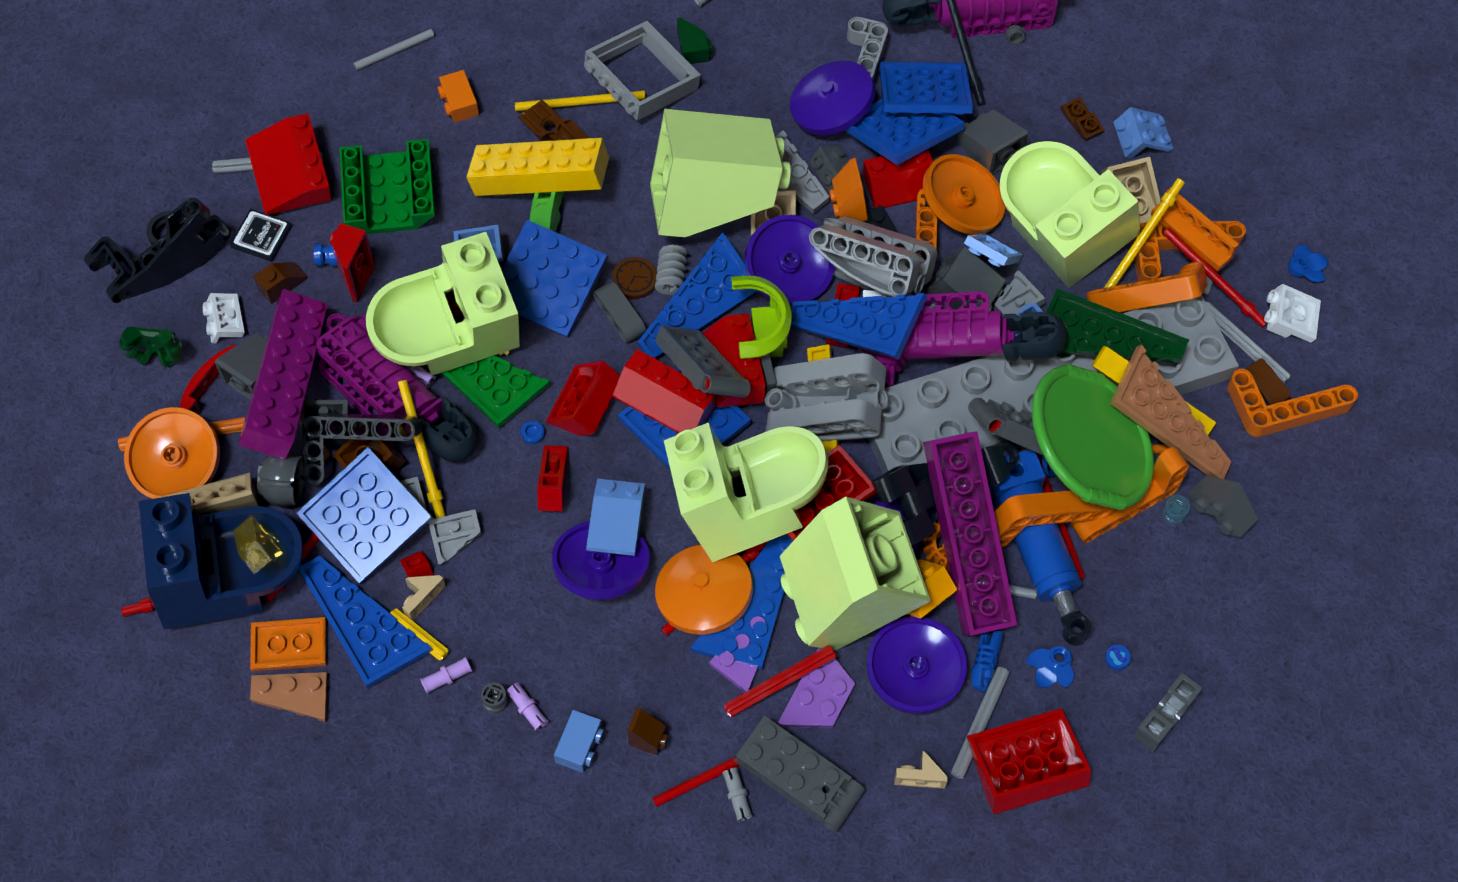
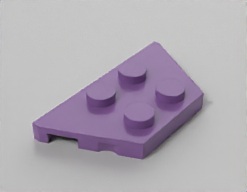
M833 659L802 677L777 725L780 727L833 728L855 687V683L839 662Z

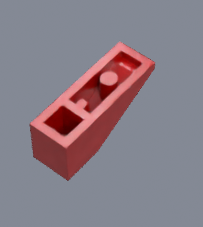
M544 445L537 486L538 511L554 512L562 511L567 446Z

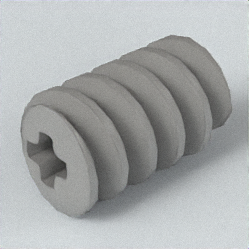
M666 245L659 250L655 289L659 293L674 295L684 283V271L686 269L684 264L687 261L685 256H687L688 252L686 248L678 245Z

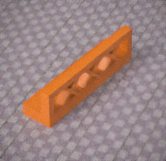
M1178 193L1175 197L1177 199L1175 201L1176 204L1174 203L1172 207L1167 209L1159 222L1166 228L1170 227L1215 270H1221L1234 258L1239 244ZM1160 203L1154 209H1152L1150 214L1151 216L1154 214Z

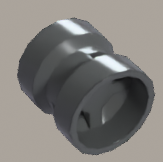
M489 683L482 689L481 699L486 711L498 714L505 710L508 699L506 691L501 684Z

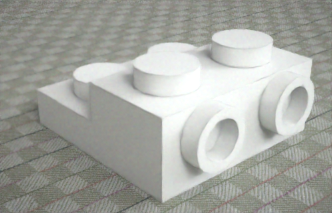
M1281 284L1274 290H1271L1267 296L1270 309L1264 317V321L1268 323L1267 330L1285 338L1292 334L1310 343L1316 340L1321 300L1285 284Z

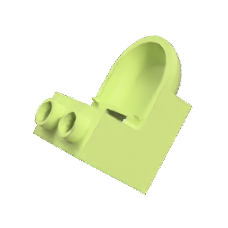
M1037 142L1021 148L1005 164L1000 177V193L1002 201L1010 213L1012 225L1068 288L1075 285L1140 234L1138 200L1109 169L1099 175L1073 148L1058 142Z
M487 232L442 245L443 263L441 265L396 279L386 284L374 295L367 309L366 327L371 343L382 356L394 363L405 366H422L427 364L430 374L433 376L520 347L518 312ZM451 290H454L456 302L465 318L457 324L454 321L444 294Z
M708 422L691 430H684L676 436L664 440L681 515L712 562L803 528L798 509L804 507L815 498L823 487L827 476L828 455L825 447L814 433L800 427L787 426L775 428L725 447L721 444ZM741 475L746 496L738 498L733 492L732 478Z

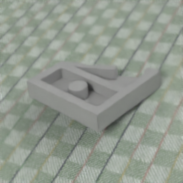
M1018 270L1014 274L1011 284L1007 285L1004 289V294L994 304V310L1001 311L1003 317L1004 314H1017L1022 307L1030 303H1036L1039 307L1045 304V297Z
M475 509L432 519L428 522L439 566L444 565L481 535Z

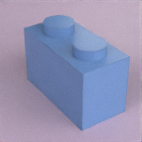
M572 710L554 753L555 763L584 773L586 766L590 767L594 760L595 752L592 751L595 743L600 744L604 735L601 720Z

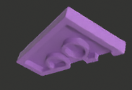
M760 616L752 618L750 625L753 629V625L756 622L765 623V620ZM739 634L735 638L738 648H746L750 643L749 637L745 634ZM723 652L720 657L714 656L709 662L711 667L743 692L750 690L758 670L757 666L734 661V656L730 652Z

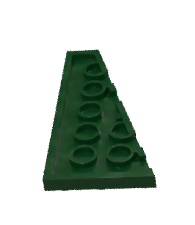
M1056 289L1046 311L1058 316L1066 326L1067 340L1065 347L1060 352L1062 354L1097 356L1102 347L1107 346L1124 359H1131L1135 348L1142 344L1146 349L1145 354L1150 361L1180 363L1189 342L1187 338L1060 289Z

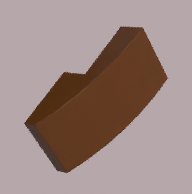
M1081 97L1061 106L1060 110L1084 140L1104 131L1095 113L1088 111Z
M1263 358L1258 359L1245 368L1252 374L1268 406L1283 402L1292 396L1281 379Z

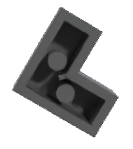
M1206 475L1188 493L1194 509L1200 513L1214 515L1219 524L1220 531L1225 535L1241 538L1258 520L1239 482Z

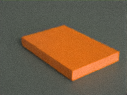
M325 617L251 623L250 669L252 672L326 666Z

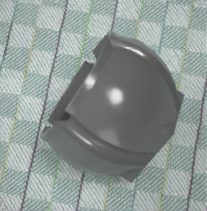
M288 453L285 460L274 456L264 460L258 465L256 494H261L265 500L275 506H297L301 500L304 488V480L301 479V476L304 475L303 457Z

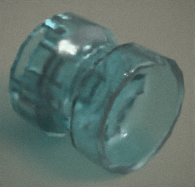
M1181 495L1169 497L1162 511L1164 521L1172 526L1182 524L1190 510L1189 501Z

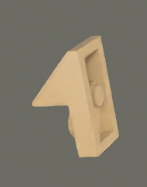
M440 575L408 577L405 579L407 586L415 592V595L412 594L405 600L402 607L404 614L414 621L446 587L444 579Z
M922 751L920 770L910 765L896 768L894 785L943 789L946 787L947 775L924 751Z

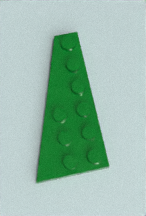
M495 355L440 373L498 429L550 386V380L536 377L530 371L510 365V362Z

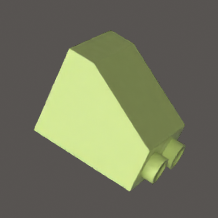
M664 109L650 182L658 235L687 237L774 207L777 190H786L789 186L791 169L789 162H782L784 140L774 136L770 119Z
M844 497L821 510L780 555L785 571L781 576V584L785 593L794 600L799 618L795 621L796 631L801 640L812 647L824 648L831 646L833 650H838L931 601L900 512Z

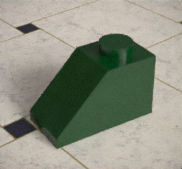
M677 18V34L682 56L690 64L709 62V53H713L711 40L707 41L706 32L682 18Z

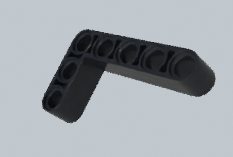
M318 413L306 418L302 425L304 478L311 485H318L331 478L333 473L332 439L409 441L421 434L423 429L422 422L414 416ZM315 420L320 424V430L314 427ZM337 421L343 425V431L337 428ZM360 422L365 424V432L361 431L359 427ZM383 422L389 427L388 433L382 429ZM406 423L412 427L411 434L405 430ZM315 444L320 447V454L315 451ZM315 468L321 471V478L316 475Z

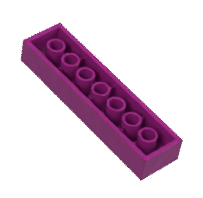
M286 289L282 290L274 310L241 431L239 446L280 459H286L294 441L327 303Z
M969 432L925 441L923 446L950 577L957 588V591L954 592L962 634L971 636L1016 626L1017 621L978 432Z

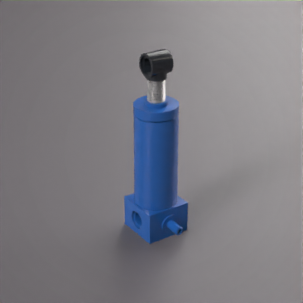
M1028 449L1018 452L1019 460L1007 477L996 486L989 488L994 509H998L1004 501L1016 495L1044 493L1042 487L1046 476L1035 451ZM1009 455L1004 456L1005 460L1009 462ZM1057 523L1026 526L1014 540L1037 597L1040 601H1055L1062 617L1060 620L1063 625L1062 635L1064 640L1071 645H1079L1086 639L1091 625L1089 619L1081 611H1078L1071 594L1082 585V581ZM1071 626L1079 627L1082 632H1074Z

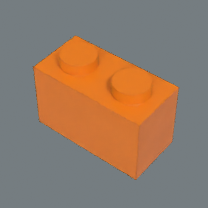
M464 70L439 77L440 86L437 87L440 99L445 98L446 103L443 105L446 115H451L454 123L479 116L477 102Z

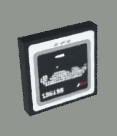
M250 208L230 246L232 249L272 262L292 227L291 222L271 215H265V213Z

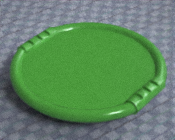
M1071 364L1054 368L1039 381L1032 400L1033 428L1046 461L1064 485L1082 498L1084 502L1117 510H1123L1135 505L1146 495L1154 475V453L1148 431L1110 404L1118 386L1106 378L1104 374Z

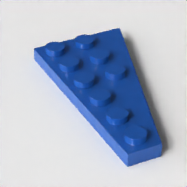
M723 232L639 339L637 345L642 352L653 358L663 354L661 348L655 342L661 325L699 330L757 292L755 289L732 290L731 277L748 275L744 262Z
M916 293V296L901 294L896 295V297L887 298L872 296L850 298L843 301L831 299L829 302H818L817 300L792 302L790 307L791 327L899 360L927 296L924 293Z
M786 534L770 540L749 567L753 582V594L751 602L742 617L722 631L700 635L690 648L691 652L709 657H720L723 652H730L734 656V661L757 666L759 670H762L785 592L781 584V576L785 571L780 555L793 542ZM760 616L765 620V623L756 622L752 629L750 622L753 617ZM739 634H745L749 637L750 643L746 648L737 647L735 638Z
M321 556L299 566L298 569L367 689L433 651L427 643L421 641L410 629L399 623L394 616L372 598L365 595L355 584L343 577L338 570Z

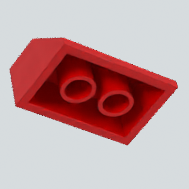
M929 149L898 165L884 156L863 161L862 176L874 208L881 205L884 208L917 201L918 192L923 189L924 174L933 163Z
M340 223L337 230L332 232L330 243L343 282L352 301L357 303L375 268V263L366 231Z
M604 361L575 365L546 423L578 436L593 435L599 427L603 414L609 407V402L620 375Z

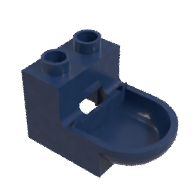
M190 493L139 501L147 589L164 630L264 612L262 596L272 594L285 586L295 575L301 564L303 544L299 530L289 517L275 509L252 506L200 515L196 513ZM200 542L211 543L213 574H205L202 571V548Z

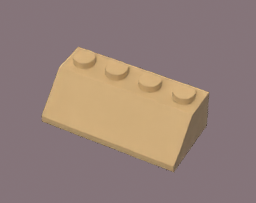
M250 473L162 496L167 497L190 493L196 513L200 515L259 506L258 496Z

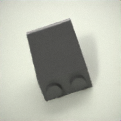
M993 109L988 113H982L971 123H965L964 130L958 133L956 142L971 159L982 164L994 175L1004 168L1012 155L1026 146L1029 133Z
M964 246L942 261L922 293L941 294L981 291L989 296L992 303L1003 292L1001 287L1006 280ZM979 299L976 306L980 307L983 300ZM966 300L968 305L967 308H969L970 301ZM954 301L950 307L958 309L962 306L963 302Z
M257 333L215 360V365L223 383L248 400H250L267 340V336L263 338Z

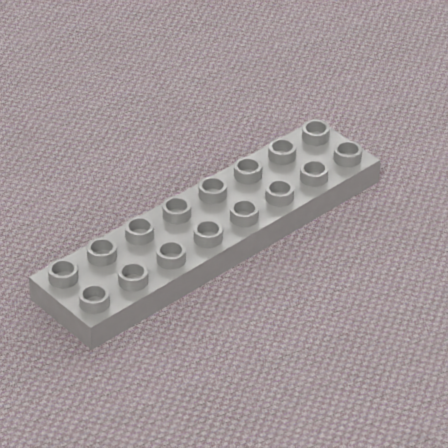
M1202 295L1189 300L1139 308L1123 313L1189 339L1180 363L1155 361L1160 368L1158 370L1166 381L1172 383L1180 395L1229 380L1234 371L1239 367ZM1059 353L1047 359L1023 360L1019 357L1016 361H1007L1004 355H990L884 388L888 396V406L882 410L880 433L876 437L868 438L882 473L884 474L900 465L927 463L923 446L925 441L969 432H978L981 448L1008 444L1013 445L1015 448L1022 447L1001 436L990 435L969 412V403L975 398H982L986 402L991 399L1000 404L1006 402L1012 405L1015 411L1021 412V410H1024L1032 415L1033 395L1039 381L1046 373L1065 364L1099 372L1091 366L1097 356Z

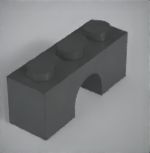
M1181 673L1156 708L1152 709L1140 724L1133 738L1154 752L1196 700L1203 688Z

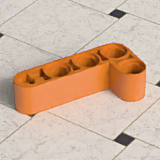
M921 189L918 192L916 201L915 239L929 240L925 242L931 243L936 248L937 215L930 206L925 207L927 200L924 190ZM921 250V257L927 259L926 253Z

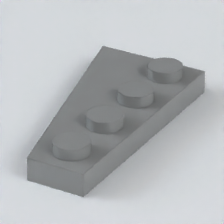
M783 130L775 137L783 138L784 154L782 162L790 163L791 173L788 188L796 190V200L814 214L829 202V195L818 179L809 171V166L800 158L797 149L789 142Z

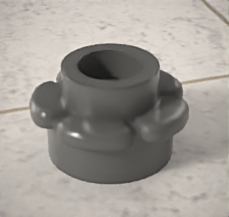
M1019 25L1010 26L1004 34L1006 40L1012 45L1020 44L1025 39V29Z

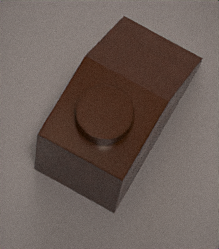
M294 262L271 263L253 276L257 289L271 304L279 299L283 289L291 291L308 279L307 275Z
M636 707L627 730L629 746L658 755L659 750H664L668 742L669 735L666 734V725L644 710Z

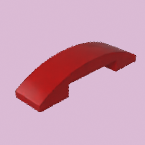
M234 344L218 352L200 367L188 383L179 408L190 410L196 414L201 411L197 401L219 374L215 360L237 345Z

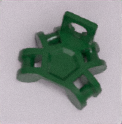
M127 327L122 332L119 347L127 351L126 357L137 359L141 365H145L152 354H158L160 363L164 367H170L182 358V343L178 338L174 337L173 331L168 329ZM142 345L146 347L143 351L139 350Z

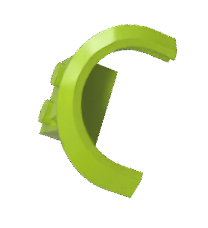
M757 276L731 277L732 290L755 289L770 296L769 307L751 308V325L755 341L739 342L740 359L757 358L767 354L770 355V358L783 357V349L787 348V337L792 319L790 305L786 296L775 284Z

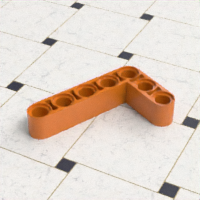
M1212 221L1234 239L1239 246L1241 245L1246 233V228L1241 222ZM1148 222L1140 223V233ZM1160 222L1134 258L1137 282L1160 277L1161 263L1159 251L1179 250L1165 237L1163 232L1167 228ZM1135 237V238L1132 240V245H1133V243L1135 242V240L1137 239V237Z
M1194 262L1184 265L1176 275L1096 289L1087 292L1086 297L1088 301L1117 312L1197 298L1203 294L1208 284L1203 262Z
M1246 369L1235 370L1227 385L1228 392L1248 434L1253 437L1265 436L1347 413L1358 398L1357 390L1351 385H1341L1266 406L1252 374ZM1255 421L1260 422L1262 425L1256 424Z
M1170 447L1158 456L1153 467L1154 475L1150 488L1138 503L1123 510L1112 508V513L1102 519L1070 522V525L1083 543L1086 544L1108 532L1109 528H1115L1148 509V506L1151 507L1166 499L1168 495H1173L1180 488L1189 469V464L1176 447Z
M1059 491L1010 497L1004 501L994 514L1002 548L1009 544L1026 526L1102 519L1112 513V508L1084 502L1082 498L1072 491Z

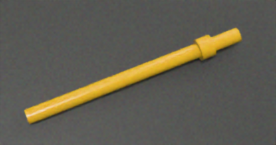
M645 91L631 92L638 100L645 99ZM611 94L543 100L550 108L618 102ZM541 100L515 102V111L528 110Z
M1177 178L1168 193H1164L1160 199V205L1104 288L1118 284L1167 209L1172 207L1177 200L1175 197L1185 184L1184 181Z
M407 380L398 382L407 416L417 417ZM421 432L420 435L413 439L429 491L427 497L429 503L432 502L436 518L445 517L441 502L443 496L441 490L437 488Z

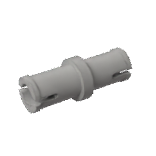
M731 768V774L728 770H725L722 774L729 791L727 797L729 801H732L737 822L744 821V816L747 820L752 818L753 815L746 798L748 795L747 789L743 788L738 768Z

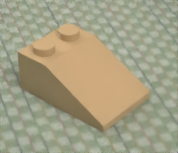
M1146 157L1101 170L1103 174L1109 169L1138 200L1140 223L1148 222L1152 217L1150 215L1152 209L1161 203L1151 158Z

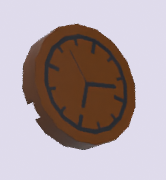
M631 257L617 264L612 274V281L617 284L627 299L637 300L639 297L649 296L655 290L657 272L652 263L646 259Z

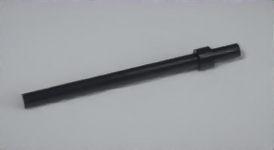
M946 0L970 79L968 80L969 87L973 89L977 105L986 103L981 89L983 84L976 72L956 1Z

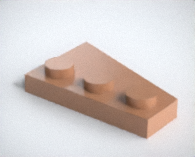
M327 672L251 675L250 700L257 704L279 710L283 709L294 712L297 715L308 716L326 722Z

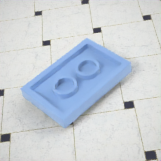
M985 233L968 235L964 244L969 246L968 250L978 256L983 254L989 257L988 261L998 267L1018 263L1023 255Z

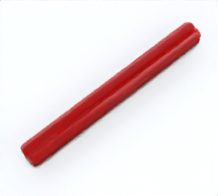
M831 646L824 647L724 704L727 714L730 717L735 716L836 658L833 648Z

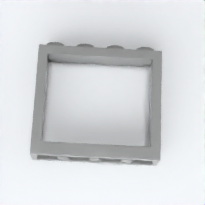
M648 21L586 50L584 66L586 70L637 121L698 90L701 74ZM643 43L679 82L639 101L603 62Z

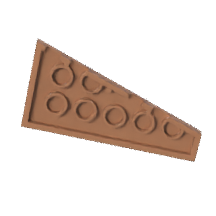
M1143 345L1137 346L1110 404L1169 448L1176 447L1184 459L1206 475L1224 479L1231 460L1215 440H1211L1203 430L1205 426L1200 420L1196 421L1190 413L1191 408L1172 383L1163 378L1158 371L1160 368L1156 362L1150 361L1145 354L1146 349Z

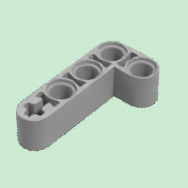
M853 17L848 22L847 39L854 45L862 46L857 63L867 69L874 82L879 62L886 46L888 28L882 22L862 17Z

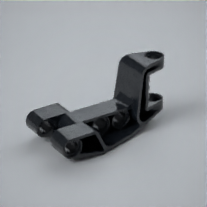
M189 198L166 216L167 233L139 256L133 257L110 237L104 236L85 255L84 261L91 271H98L110 264L118 276L107 287L106 293L113 303H120L122 300L169 285L205 265L231 235V227L220 217L210 215V209L197 198Z
M1013 445L981 448L989 488L1002 482L1017 464L1019 455ZM1004 451L1009 454V462L1004 458ZM927 463L900 465L871 481L880 502L886 504L896 500L904 517L902 520L911 546L936 533L933 523L937 520L938 514Z

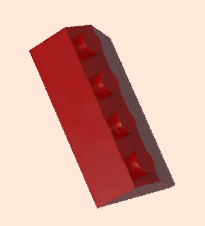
M309 113L285 118L245 139L265 215L331 201L329 184Z
M840 445L827 453L828 471L823 487L812 501L798 509L803 528L786 534L792 541L826 507L844 497L864 501L876 493L871 480Z
M1062 708L967 736L982 788L993 814L1089 786L1091 768Z

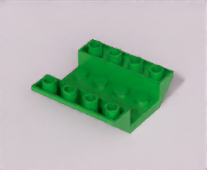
M429 139L406 141L407 151L373 155H364L362 145L340 147L343 223L365 230L366 234L416 230L433 218L435 215Z

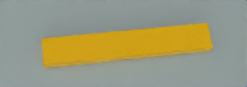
M1103 346L1091 366L1119 385L1129 361L1107 346ZM1186 402L1191 408L1190 413L1196 421H1201L1205 426L1203 430L1209 435L1216 422Z

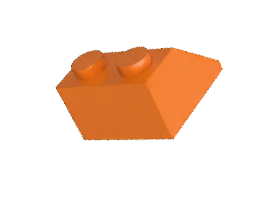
M852 158L832 179L833 189L829 190L831 202H836V204H833L834 215L839 218L845 216L859 221H867L863 186L856 158Z

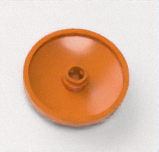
M948 154L937 158L926 170L923 178L925 198L933 212L946 225L965 234H984L991 231L1003 218L1005 205L1002 201L1000 185L991 172L982 164L963 155Z
M178 407L159 409L145 416L131 431L124 450V464L130 481L137 490L152 499L209 484L215 476L220 461L219 441L212 426L200 415Z
M701 545L686 548L670 558L661 569L655 584L656 602L665 620L680 631L696 635L716 633L733 625L747 610L753 594V582L750 571L744 560L737 553L712 562Z

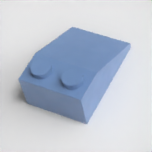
M597 478L586 551L635 556L644 509L645 483Z

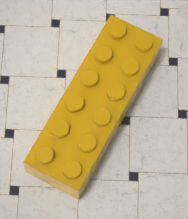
M602 138L476 145L466 178L475 196L599 190L602 188L609 154Z

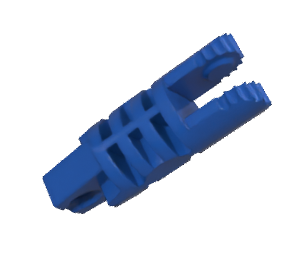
M994 631L992 637L989 632L981 633L977 648L978 652H976L972 668L973 678L971 684L978 692L987 691L991 678L994 675L1003 639V632Z

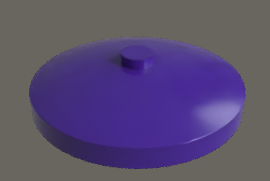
M851 61L830 62L812 70L798 83L791 96L790 111L797 125L805 132L814 135L835 134L850 128L865 116L874 101L875 85L869 72L862 65Z
M781 215L764 222L749 239L745 251L747 275L761 277L775 284L784 293L790 306L792 302L812 301L818 297L832 280L835 266L823 257L810 243V232L819 226L807 218L796 215ZM757 290L763 297L770 300L768 294Z
M590 521L573 526L556 541L552 552L553 572L563 587L581 597L600 600L623 596L636 589L648 574L650 552L647 543L640 534L638 536L635 556L586 551Z
M906 617L889 623L874 637L867 655V675L875 693L889 706L911 714L931 713L947 706L960 692L967 672L965 651L956 635L943 624L924 617L921 619Z

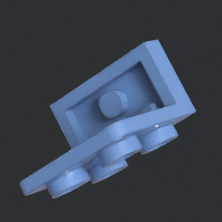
M1130 107L1113 122L1125 158L1132 159L1145 147L1170 152L1173 149L1165 120L1160 114Z

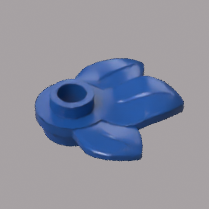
M1300 245L1293 251V257L1289 261L1288 270L1295 277L1305 276L1312 282H1324L1326 279L1321 271L1328 266V259L1320 253H1312L1307 245Z
M1055 646L1050 650L1040 648L1028 656L1026 663L1037 669L1035 680L1039 688L1050 687L1056 682L1062 687L1067 688L1073 681L1074 671L1070 666L1072 655L1067 648L1063 646ZM1055 656H1062L1064 661H1056Z

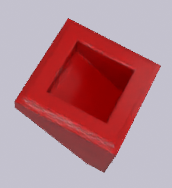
M423 551L400 560L407 577L434 575Z

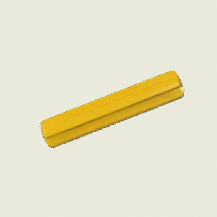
M394 609L390 612L399 623L410 629L421 641L427 643L433 649L430 654L437 660L442 661L447 657L449 653L448 648L399 609Z

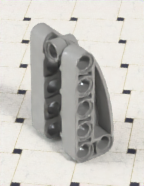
M845 216L838 219L825 218L823 225L813 229L809 235V240L813 247L835 267L862 284L887 295L896 297V295H907L911 292L915 294L920 293L923 286L932 278L937 250L931 243ZM859 230L863 232L864 236L858 234ZM879 237H882L885 243L883 241H879ZM900 243L903 244L905 248H900ZM921 250L926 253V260L921 257Z
M864 353L775 367L776 388L771 389L765 397V404L770 408L765 432L779 427H800L814 433L820 441L850 440L878 436L880 433L882 410L888 406V396L884 390L887 368L872 355Z

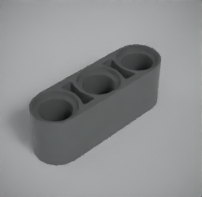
M614 281L593 291L596 303L625 344L646 332L643 321Z

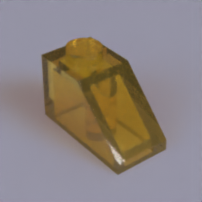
M253 515L233 530L238 555L253 574L265 569L283 554Z

